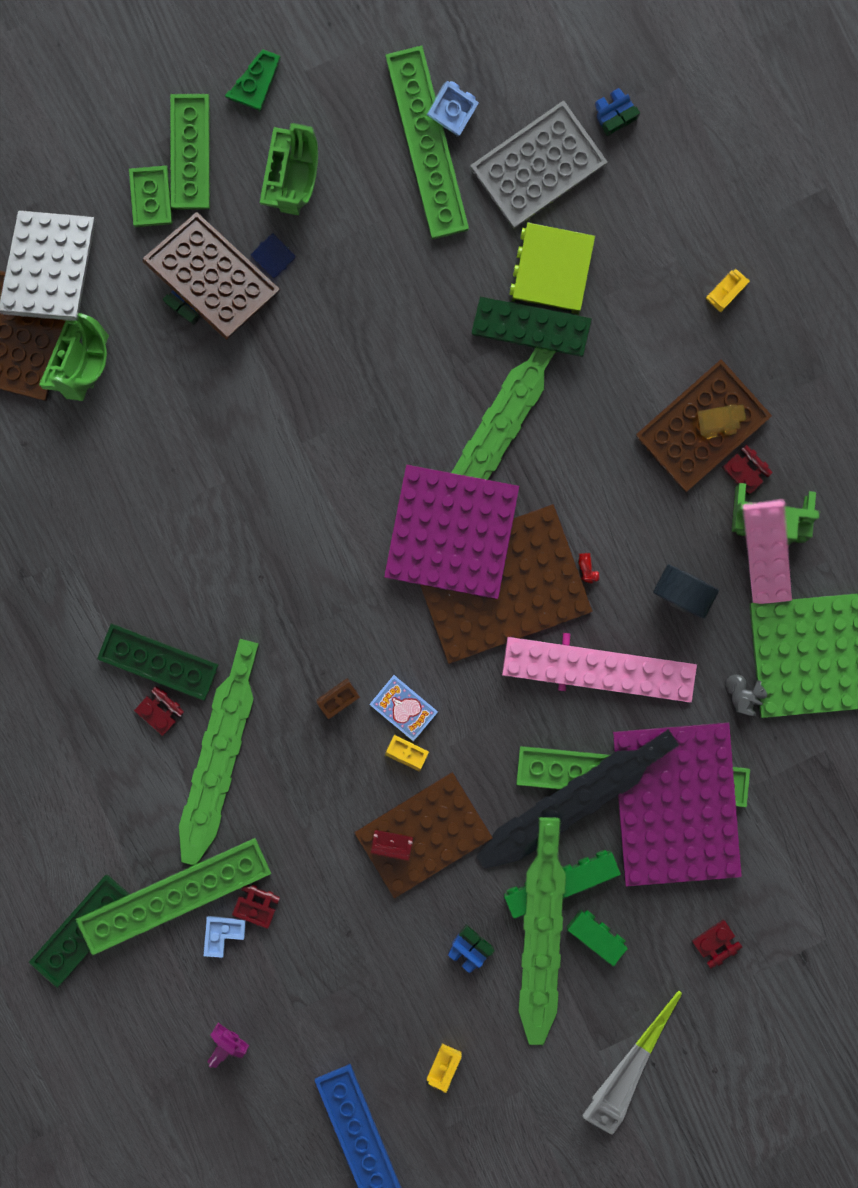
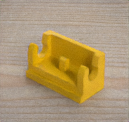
M731 270L705 299L721 313L750 280L738 270Z
M394 735L385 755L420 771L429 751Z
M441 1044L426 1079L429 1081L428 1084L446 1093L462 1057L461 1052Z

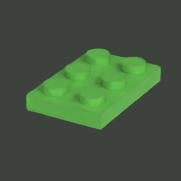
M155 166L129 169L134 227L173 224L168 167Z

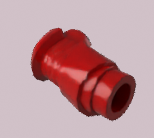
M590 553L579 554L578 564L583 575L581 579L587 583L599 581V572H592Z

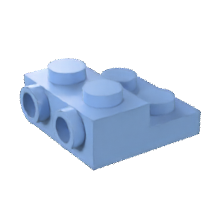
M446 81L434 99L435 101L429 109L427 116L459 136L479 102L475 100V96L471 93H465L460 90V86L455 82Z

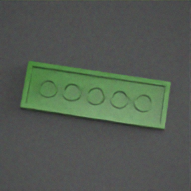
M171 94V209H210L209 94Z

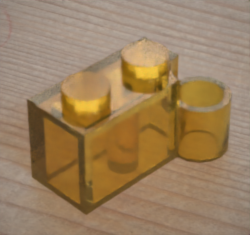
M735 404L698 412L701 435L706 436V439L718 437L717 433L725 432V435L735 434L737 429H740L739 422L747 420L744 405L736 406Z

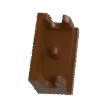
M347 678L316 699L326 717L330 719L360 698V696Z

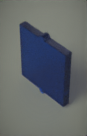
M273 233L264 242H260V246L250 254L273 278L281 271L286 270L287 266L296 258Z

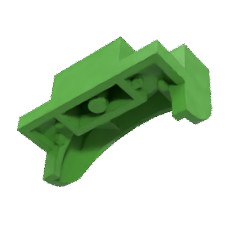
M78 313L77 321L66 320L39 384L42 389L60 391L66 399L84 400L87 390L94 387L106 364V342L109 335L98 321L81 313Z

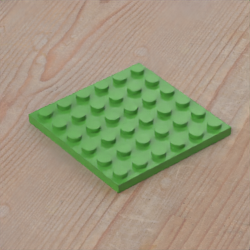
M858 594L792 599V601L767 604L749 603L756 679L761 681L762 686L767 691L765 699H758L763 703V705H759L761 718L858 709Z

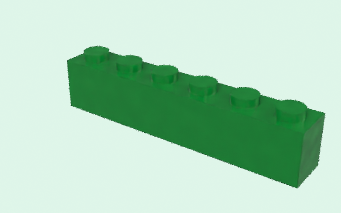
M602 850L596 853V857L591 859L585 857L578 860V864L571 866V864L563 866L562 868L566 873L563 898L621 875L612 852ZM526 882L524 883L525 886L517 888V886L506 890L507 893L504 894L513 919L526 914Z

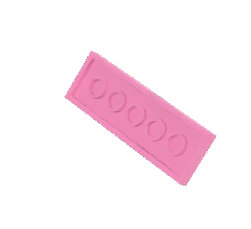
M784 501L743 505L753 603L767 604L792 601Z

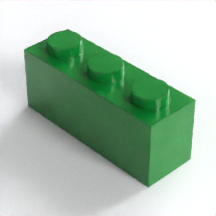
M580 909L567 925V930L614 966L628 949L626 944H624L626 940L619 934L614 936L610 933L611 928L605 923L601 922L599 924L594 920L595 916L590 911L586 910L584 912Z

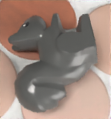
M730 675L726 679L725 688L729 694H732V703L735 711L756 716V712L753 710L754 706L763 705L758 699H765L767 697V691L762 686L761 681L758 680L753 691L746 689L747 682L742 675Z

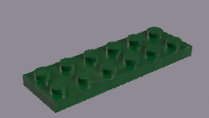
M480 297L471 333L475 336L584 357L592 318Z
M113 623L110 624L97 657L100 661L204 701L207 698L219 664Z
M106 874L28 963L58 988L90 952L76 921L77 918L130 894Z

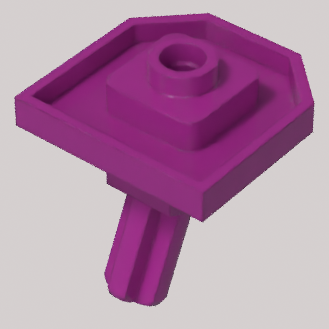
M217 1023L210 1035L216 1042L217 1047L207 1061L209 1067L216 1068L221 1061L225 1060L229 1053L242 1058L249 1045L240 1039L235 1032L229 1031L223 1025Z

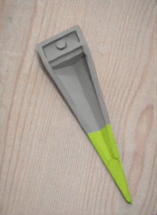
M680 991L669 1001L592 1097L594 1100L583 1114L587 1121L611 1135L614 1134L625 1117L647 1060L682 995Z

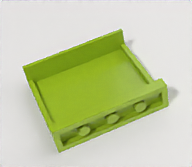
M527 223V227L522 228L520 238L524 240L523 247L519 246L517 258H520L519 266L515 265L513 276L516 277V282L511 284L509 295L513 296L512 301L515 302L516 299L572 310L571 313L579 314L595 236Z

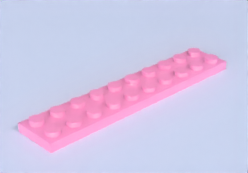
M507 637L502 675L692 702L697 664Z

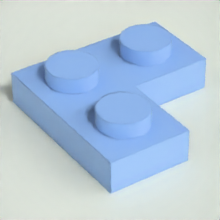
M207 916L204 956L223 958L225 938L244 940L246 920Z

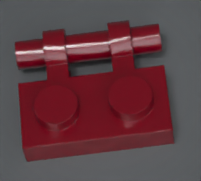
M746 445L741 449L746 455L743 459L736 454L722 468L737 484H746L745 492L749 495L763 482L759 477L761 473L768 478L773 472L768 468L769 465L766 462L763 463L756 455L757 452L754 449L751 450ZM749 460L758 467L755 471L747 464Z
M155 686L151 692L156 698L152 700L149 696H146L134 711L159 734L164 736L176 722L171 717L172 714L175 713L178 717H181L184 711L177 702H173L167 696L164 690L161 691ZM161 701L169 708L166 712L158 705Z
M255 885L244 886L242 891L248 893L247 898L239 896L232 915L268 929L276 910L270 908L269 904L270 902L278 904L280 897L273 895L274 892L260 890ZM257 896L265 899L264 903L260 904L252 901L253 897Z
M724 919L692 940L703 958L709 954L711 955L712 959L707 962L710 969L716 965L720 966L723 964L722 961L731 955L735 956L738 954L737 951L743 948L739 941L733 945L730 943V940L735 935ZM725 945L727 949L717 955L715 950Z

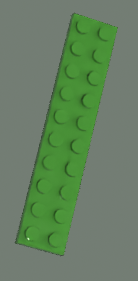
M423 46L386 54V61L431 238L436 239L468 231L469 227L443 126L427 116L436 97Z
M256 838L79 917L76 921L92 955L266 877L271 874V871Z

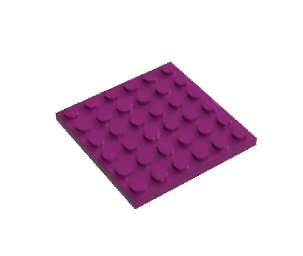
M406 465L384 578L498 599L519 486Z

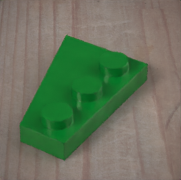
M262 49L248 66L242 77H239L235 82L236 84L225 94V98L261 111L279 65L280 55Z

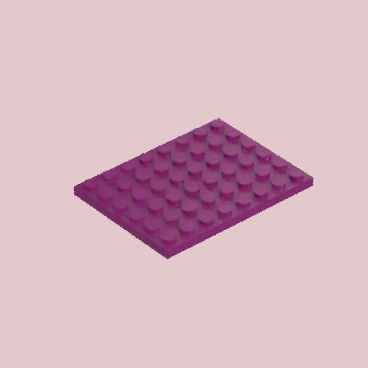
M729 723L613 732L614 752L636 750L667 729L670 730L680 745L647 766L639 783L625 793L618 795L625 886L742 877Z

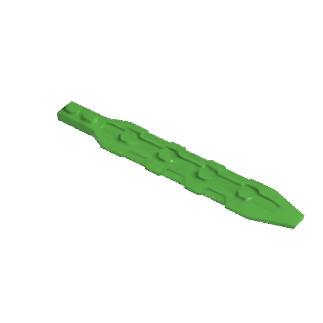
M535 348L528 361L510 371L501 386V391L492 406L487 409L480 426L472 439L467 442L462 451V456L451 473L489 479L492 472L496 470L501 462V457L511 440L516 437L521 429L520 425L531 407L536 404L544 390V370L554 356L555 351Z
M244 639L239 640L230 676L216 689L212 704L213 710L207 731H205L198 765L194 769L187 805L184 806L179 824L181 862L196 865L217 835L222 817L223 803L232 780L231 774L235 759L239 754L242 744L241 737L254 700L249 679L259 643Z
M539 818L537 857L528 869L526 877L527 905L523 928L525 930V939L521 962L523 973L522 989L519 995V1014L529 1045L544 1044L557 1014L558 1007L557 980L561 959L559 948L560 932L563 927L562 900L563 893H565L566 873L558 860L559 818Z

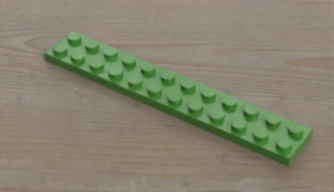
M520 746L516 785L562 789L568 785V782L600 764V761L610 755ZM733 767L736 806L747 807L750 769Z

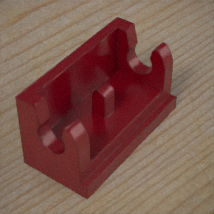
M375 830L371 853L409 860L413 837Z

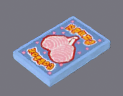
M395 675L369 704L412 741L418 737L438 713L436 709Z

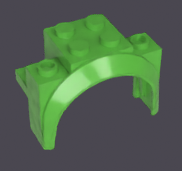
M292 123L290 130L274 127L260 205L279 208L280 212L300 215V209L309 202L314 189L318 166V143L312 127Z
M739 483L735 487L731 532H737L739 536H746L743 505L757 504L745 502L746 484ZM808 492V496L804 497L802 509L784 507L788 546L792 542L806 543V541L812 538L813 523L819 518V511L815 510L816 492Z

